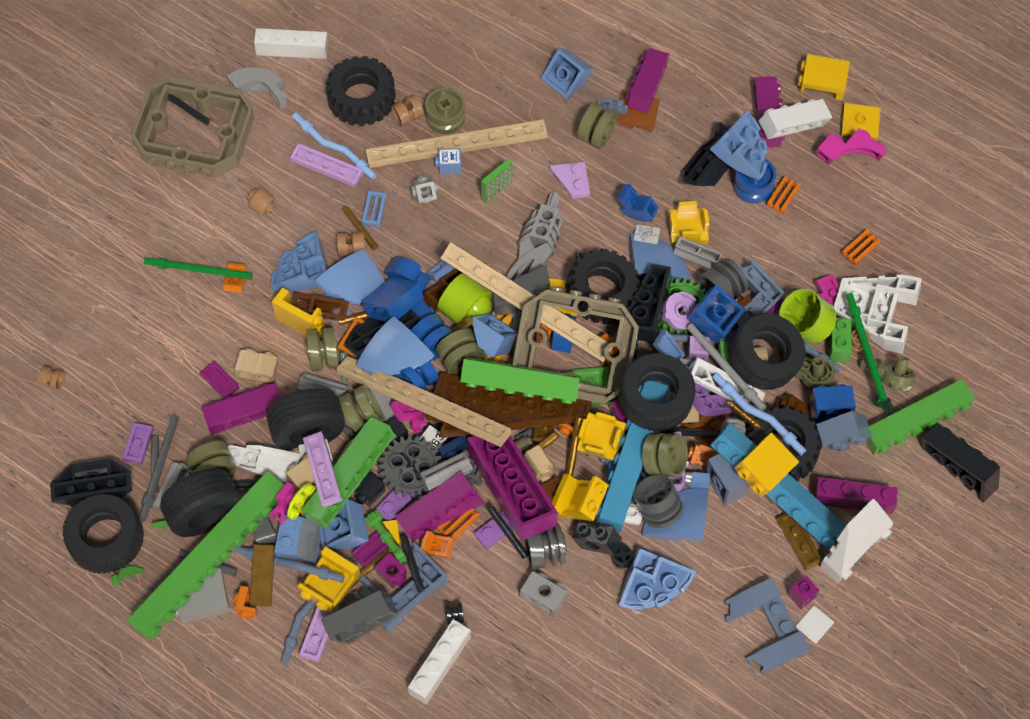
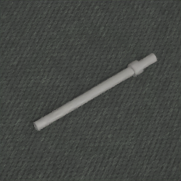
M693 323L689 324L687 329L745 393L746 399L749 402L752 401L759 410L763 411L767 406L760 400L758 393L744 382Z

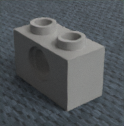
M532 571L520 590V598L555 617L567 598V591L563 585L559 583L554 584L549 581L548 577L544 574H537ZM545 589L548 590L550 594L547 596H543L539 592Z

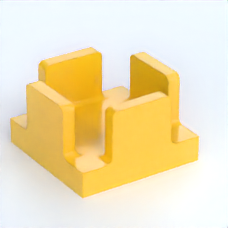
M697 201L679 202L678 209L668 210L671 246L677 244L679 237L698 244H708L709 217L707 209L697 208Z
M596 412V415L588 413L587 419L583 420L578 435L579 444L577 451L614 462L626 429V423L616 420V417Z

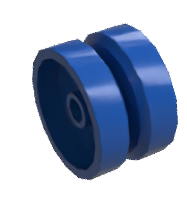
M766 158L767 167L764 175L759 180L736 170L733 188L737 197L748 203H761L771 196L776 179V169Z
M431 314L423 318L411 330L433 353L434 357L429 360L430 362L439 358L436 353L438 343L453 333L450 327L444 325V321L437 314Z
M430 361L415 369L412 367L401 369L400 374L393 375L425 391L427 390L426 385L431 386L439 379V375Z

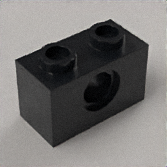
M579 520L572 535L573 540L581 549L613 556L616 555L622 541V537L614 527Z

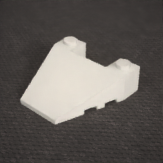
M903 274L896 275V277L878 276V278L868 279L867 277L842 278L834 305L836 315L840 318L851 319V326L856 329L854 320L850 317L848 311L850 308L846 299L847 294L853 293L856 304L860 307L862 313L860 316L864 329L870 334V340L884 350L903 354L907 341L908 326L894 324L892 319L897 302L917 305L922 278Z
M874 499L846 525L837 539L836 547L832 546L831 552L821 563L820 568L837 583L842 579L846 581L852 575L853 571L851 569L854 563L875 542L878 543L881 539L885 541L892 533L891 528L894 523Z

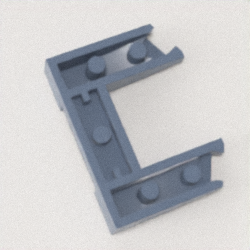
M750 260V266L742 267L741 270L748 280L749 288L756 296L752 299V302L744 307L745 311L727 335H733L738 327L750 316L766 313L786 294L754 260Z
M415 542L412 543L414 548L412 551L425 590L417 592L414 580H412L391 598L398 615L380 625L388 634L401 624L403 617L428 595L437 593L449 582L448 575ZM364 575L360 578V582L364 584L360 594L357 592L353 593L358 601L377 590Z
M772 578L725 601V605H730V616L725 617L726 623L762 608L778 638V642L746 658L747 663L751 664L754 660L764 667L761 671L762 674L802 657L810 651V647L802 632L797 630L780 598L781 593Z

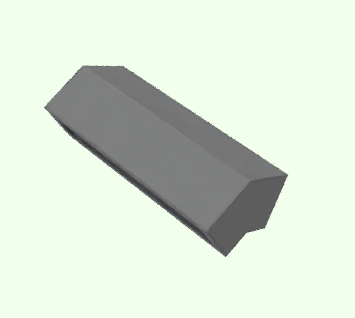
M679 237L673 253L709 269H713L714 265L723 258L722 253L683 237Z
M303 373L297 387L298 391L314 388L326 389L333 392L338 398L349 392V386L308 373Z
M463 452L420 473L422 483L429 493L460 471L464 475L471 473L473 467L469 458Z
M172 463L153 504L155 510L161 511L160 502L166 490L178 480L190 474L188 466L183 463Z

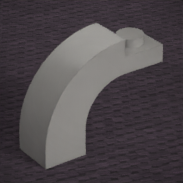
M247 67L227 75L230 88L241 90L243 95L256 90L264 91L273 98L280 109L287 107V95L283 88V82L275 73L264 68Z

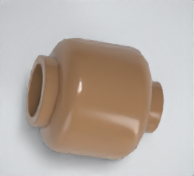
M264 188L253 189L247 198L249 208L259 215H263L266 212L270 213L275 207L273 203L274 195Z

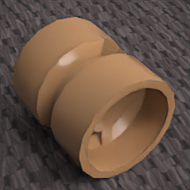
M414 94L405 98L404 102L399 101L391 105L393 116L400 126L410 123L411 119L416 120L424 116L422 105Z
M348 232L337 233L338 256L347 257L361 249L365 251L364 232H353L352 235H349Z

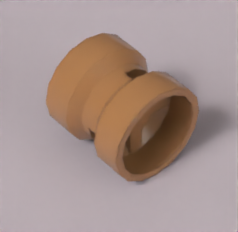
M855 329L851 334L852 352L860 354L864 351L857 329ZM865 330L868 341H870V334Z
M43 366L38 376V384L43 386L50 385L51 388L56 390L62 386L64 372L60 370L53 371L52 368Z

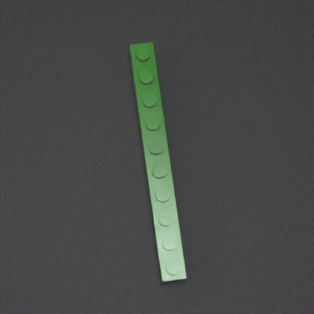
M267 471L127 620L130 627L148 642L152 638H156L160 634L161 628L174 619L180 607L183 608L188 604L193 593L202 589L206 579L214 576L219 565L222 562L228 561L233 550L245 542L246 536L250 532L253 533L259 527V522L264 517L267 518L270 515L273 507L277 504L276 496L284 484Z

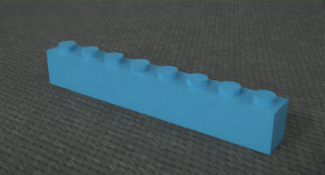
M647 381L644 383V386L640 385L638 390L647 401L654 404H663L668 385ZM629 419L625 429L628 430L627 436H623L620 447H622L621 454L617 453L614 464L617 465L615 471L611 470L608 482H611L603 497V500H605L604 505L599 507L596 517L599 518L598 524L612 526L619 532L622 531L634 489L643 467L642 452L644 442L648 435L654 433L653 430L649 431L648 429L645 430L636 426Z
M731 423L717 435L711 444L734 467L757 447ZM787 474L766 495L830 551L833 545L836 547L837 539L846 527V524L793 477Z

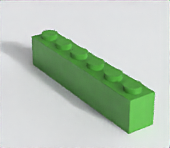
M466 357L463 361L460 382H464L465 386L468 387L481 385L486 390L496 391V388L504 389V393L515 394V391L522 392V395L526 397L540 395L544 400L552 401L553 398L561 399L562 403L572 404L573 401L576 402L578 400L581 376Z
M963 379L869 426L872 438L867 439L866 445L873 455L879 452L883 454L890 450L891 446L903 444L908 437H916L928 427L932 429L941 420H949L957 412L967 411L972 407L971 404L975 397Z
M370 417L362 426L360 432L352 439L349 447L341 454L333 467L343 501L323 507L316 488L314 494L306 501L301 510L307 520L327 529L395 435L389 425Z

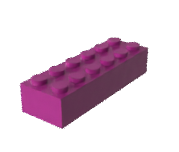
M475 435L467 438L468 453L521 541L557 526V510L511 435L501 447Z

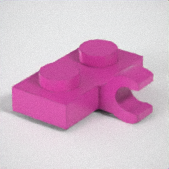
M832 274L816 280L815 285L820 292L818 295L834 307L840 286Z
M393 401L390 405L398 421L411 420V428L414 433L422 432L420 427L427 425L424 419L426 418V413L399 401Z
M286 482L276 496L277 507L270 513L271 520H274L278 515L281 516L278 519L281 525L286 520L289 504L296 493L293 484Z

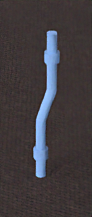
M297 112L292 115V118L301 125L300 128L304 132L309 133L322 146L342 152L355 164V167L363 169V172L371 180L376 178L377 175L368 167V164L363 159L360 160L348 147L325 139L313 128V124L302 118Z
M719 373L712 377L722 387V391L727 396H730L745 412L768 422L783 437V441L788 446L791 445L800 456L806 452V449L796 440L797 437L792 432L789 433L774 416L749 405L738 394L731 382L728 383Z

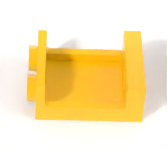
M807 54L806 61L802 60L800 71H804L803 75L799 76L798 86H801L800 93H804L805 88L836 93L835 100L842 101L850 61Z
M282 287L272 301L276 320L307 336L306 330L317 329L319 335H321L324 328L321 309L317 307L312 315L291 305L289 291Z
M770 433L734 469L739 477L744 479L756 494L763 497L799 461Z
M564 474L552 504L561 518L594 521L609 485L597 476H593L590 481L577 480L570 474Z
M325 547L321 552L322 558L315 567H325L330 569L331 572L344 575V582L339 583L329 579L326 581L319 579L316 575L309 574L304 583H299L297 587L300 592L299 595L306 601L311 599L320 610L324 612L328 610L333 613L360 576V570L353 563Z

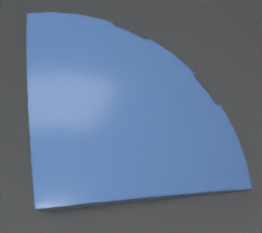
M747 110L717 140L710 150L726 164L749 177L759 180L765 173L767 167L765 155L768 153L767 144L760 137L758 123Z
M317 230L299 239L296 242L297 246L291 251L286 250L278 260L280 265L277 271L272 272V290L280 291L283 287L288 291H298L319 287L314 282L315 279L329 268Z
M630 233L632 263L634 264V270L638 271V278L640 280L645 278L651 265L655 264L671 267L672 283L676 281V278H678L679 282H683L684 278H686V282H690L688 268L680 256L673 254L674 248L659 239L657 244L635 241V233Z
M363 249L342 259L314 281L331 296L337 294L345 298V301L354 305H359L366 297L385 283L378 268Z
M393 316L370 340L356 366L370 374L384 372L386 375L400 374L401 369L408 367L415 369L425 364L434 355L413 332Z
M692 488L677 492L684 507L683 514L679 520L665 528H653L645 523L642 536L681 542L683 539L702 543L709 489Z
M636 548L618 605L636 610L663 606L671 602L679 593H683L697 571L643 549Z

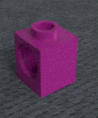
M390 553L375 566L376 573L392 589L402 585L407 579L406 568ZM395 569L398 572L395 575H389L388 571Z
M805 575L790 588L788 596L802 610L817 597L820 590Z

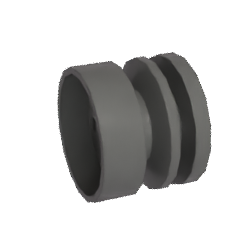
M729 258L721 260L714 265L713 269L707 270L698 279L701 290L706 289L705 294L717 284L733 299L747 291L749 287L744 272Z
M662 474L651 475L644 478L635 487L633 493L635 502L641 511L645 523L650 527L665 528L674 524L682 516L684 509L682 501L673 481L668 476Z
M557 522V526L553 527V532H551V529L545 531V534L539 533L525 539L532 570L544 568L546 558H549L552 566H555L556 556H558L560 564H566L567 546L559 522Z

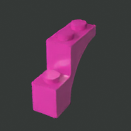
M858 128L846 144L840 136L830 133L819 146L815 155L829 165L836 158L850 153L866 154L880 161L888 150L885 149L881 142L872 139L867 131Z

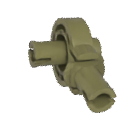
M899 355L896 364L886 363V360L881 362L875 361L880 378L890 388L902 391L912 388L916 373L907 368L910 361L908 357ZM864 357L860 368L870 371L866 357Z
M821 357L805 358L802 368L795 376L802 379L803 383L812 389L822 385L829 387L833 384L835 369L830 361Z

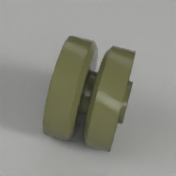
M447 87L435 89L428 95L425 102L428 126L439 134H451L461 129L465 122V101L463 96L457 90Z
M593 102L581 120L577 137L585 142L591 140L593 146L599 149L603 148L615 129L618 113L611 109L604 111L603 105Z
M334 327L323 328V340H320L317 329L306 330L307 354L312 372L322 371L323 358H326V364L329 369H336L339 363Z
M461 329L449 334L436 347L439 359L443 361L448 374L452 375L462 374L464 358L471 357L483 360L485 357L484 350L478 347L476 336L470 329Z
M366 385L355 389L354 395L348 393L339 398L342 411L357 434L370 417L385 422L380 405Z
M651 433L647 436L642 452L643 466L646 473L650 476L662 474L668 477H679L683 474L688 461L687 443L681 434Z
M212 441L203 444L191 451L186 457L188 468L193 473L203 469L219 468L228 472L232 477L237 470L232 457H229L230 451L226 443L222 441Z

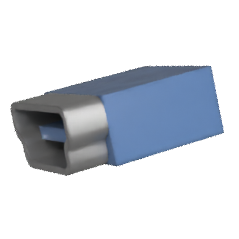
M686 472L684 487L708 489L710 473Z

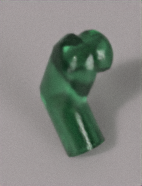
M878 394L872 396L871 401L873 405L884 409L887 417L896 413L890 398L887 397L886 401L880 402Z

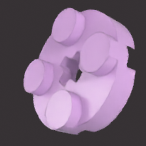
M683 291L670 295L663 304V321L667 322L673 329L687 330L688 325L692 323L687 317L697 305L695 303L697 302L691 294ZM682 307V311L685 312V314L680 315L678 309Z

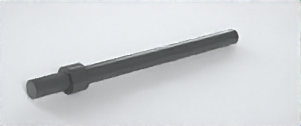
M177 415L171 416L147 493L143 496L142 508L139 514L140 521H146L149 510L153 507L155 501L153 497L179 420Z

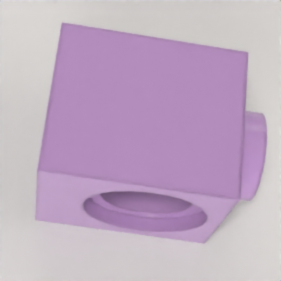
M690 336L688 358L694 361L700 358L707 362L709 353L694 336Z

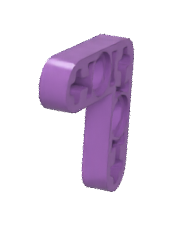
M695 383L697 392H695L693 405L701 415L713 416L734 412V410L728 407L730 404L727 403L726 398L720 395L710 396L703 386Z

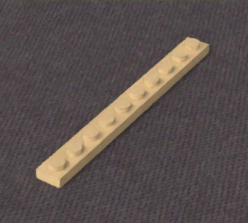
M544 119L369 148L366 149L369 168L438 157V149L460 148L462 153L547 138V130Z
M450 242L441 257L442 260L522 311L523 305L536 297L533 293L453 242ZM545 305L542 317L544 325L603 362L605 360L604 350L609 344L608 341L558 309Z
M349 356L336 368L339 375L366 385L368 388L499 447L511 435V428L392 375H386L384 372L370 374L362 371L356 366L358 360Z

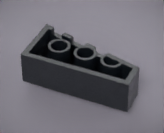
M652 264L641 283L638 292L636 291L631 305L627 307L639 325L637 340L654 343L658 337L662 322L663 304L668 297L672 281L671 267Z
M937 423L922 438V449L940 465L945 464L953 477L959 476L969 491L974 490L980 495L978 499L982 503L999 488V465L994 460H989L980 450L968 445L963 438H958L949 428Z

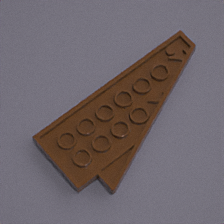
M442 372L433 393L497 423L504 424V426L511 428V430L575 423L576 417L587 419L592 407L591 401L578 399L576 402L573 401L572 404L562 403L561 399L553 398L551 401L542 399L540 395L526 397L522 395V392L515 391V394L504 393V389L496 388V391L484 389V386L481 385L468 387L465 386L464 382H460L461 376ZM426 414V420L443 423L440 438L473 435Z

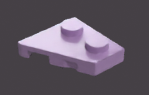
M585 162L550 166V172L554 173L558 178L560 185L567 190L571 199L590 197Z

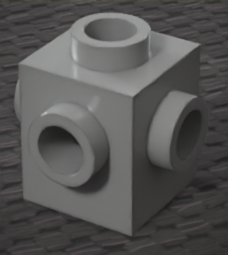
M422 175L418 176L417 180H412L411 193L419 203H429L437 199L436 192H438V186L436 181H433L430 176Z

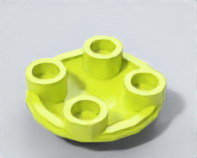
M307 483L294 494L287 512V516L290 519L295 520L298 517L304 504L314 493L316 486Z

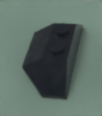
M725 130L720 131L717 136L704 143L682 170V181L684 184L715 186L730 166L710 150L726 132Z
M410 309L398 320L411 331L420 321V317ZM371 318L352 329L346 342L347 349L356 358H360L370 340L386 321Z
M112 459L71 464L55 480L50 482L51 502L74 506L88 496L101 493L123 497L132 491L131 471Z

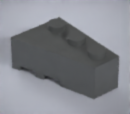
M547 265L512 280L536 296L547 289H551ZM493 292L496 316L522 312L521 309Z
M375 590L367 597L322 618L321 622L330 641L350 645L398 615V612L389 593Z

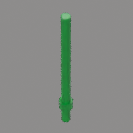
M161 257L158 259L144 258V265L157 266L158 269L166 270L171 268L252 280L253 277L252 272L168 261L167 258Z
M849 293L846 295L850 308L848 311L850 317L854 320L879 400L883 402L887 400V396L860 316L862 313L860 307L856 304L853 293Z

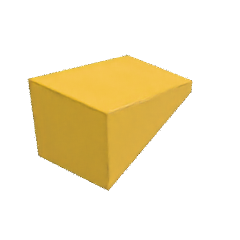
M397 520L383 521V526L387 531L391 532L393 535L392 539L399 547L400 539Z

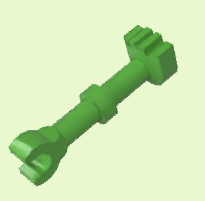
M376 510L368 514V517L364 518L370 528L375 527L380 534L381 541L387 544L400 563L406 561L404 553L392 539L393 535L382 525L383 518L379 511Z

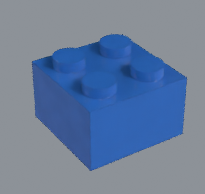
M716 284L706 292L687 319L716 343L727 335L745 309Z
M839 384L835 387L822 385L813 388L808 402L810 421L819 424L850 411H855L856 403L853 386Z

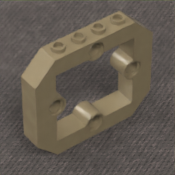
M170 76L148 87L131 137L145 163L150 166H161L169 170L175 169L188 174L195 173L203 177L216 178L239 165L254 121L253 108L239 89ZM168 94L174 95L183 101L193 102L202 111L209 110L212 106L233 110L229 123H222L217 128L221 144L218 156L191 151L185 146L171 147L153 143L156 134L163 133L168 128L165 109L169 101L167 99Z
M552 286L551 289L545 290L523 305L513 365L533 368L537 347H541L547 342L548 332L541 327L545 305L572 310L579 316L593 314L619 319L617 339L610 342L604 350L605 357L612 362L608 386L580 382L578 399L605 404L618 395L622 374L633 361L639 325L625 304L620 303L618 298L609 297L608 300L601 299V295L590 293L588 297L583 296L581 291L571 290L570 293L562 292L563 288ZM580 301L588 303L589 308L587 311H581L578 308ZM535 332L542 333L543 340L541 342L534 340L533 334ZM611 347H617L620 350V354L617 357L610 355L609 349ZM566 372V373H565V374L576 375V374L573 373V372Z

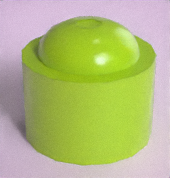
M462 273L443 292L438 303V310L458 325L468 317L473 318L474 316L490 313L492 292Z
M800 289L792 292L782 303L779 316L790 321L800 332L804 342L809 344L822 342L833 331L837 320L836 311L832 304L810 289Z

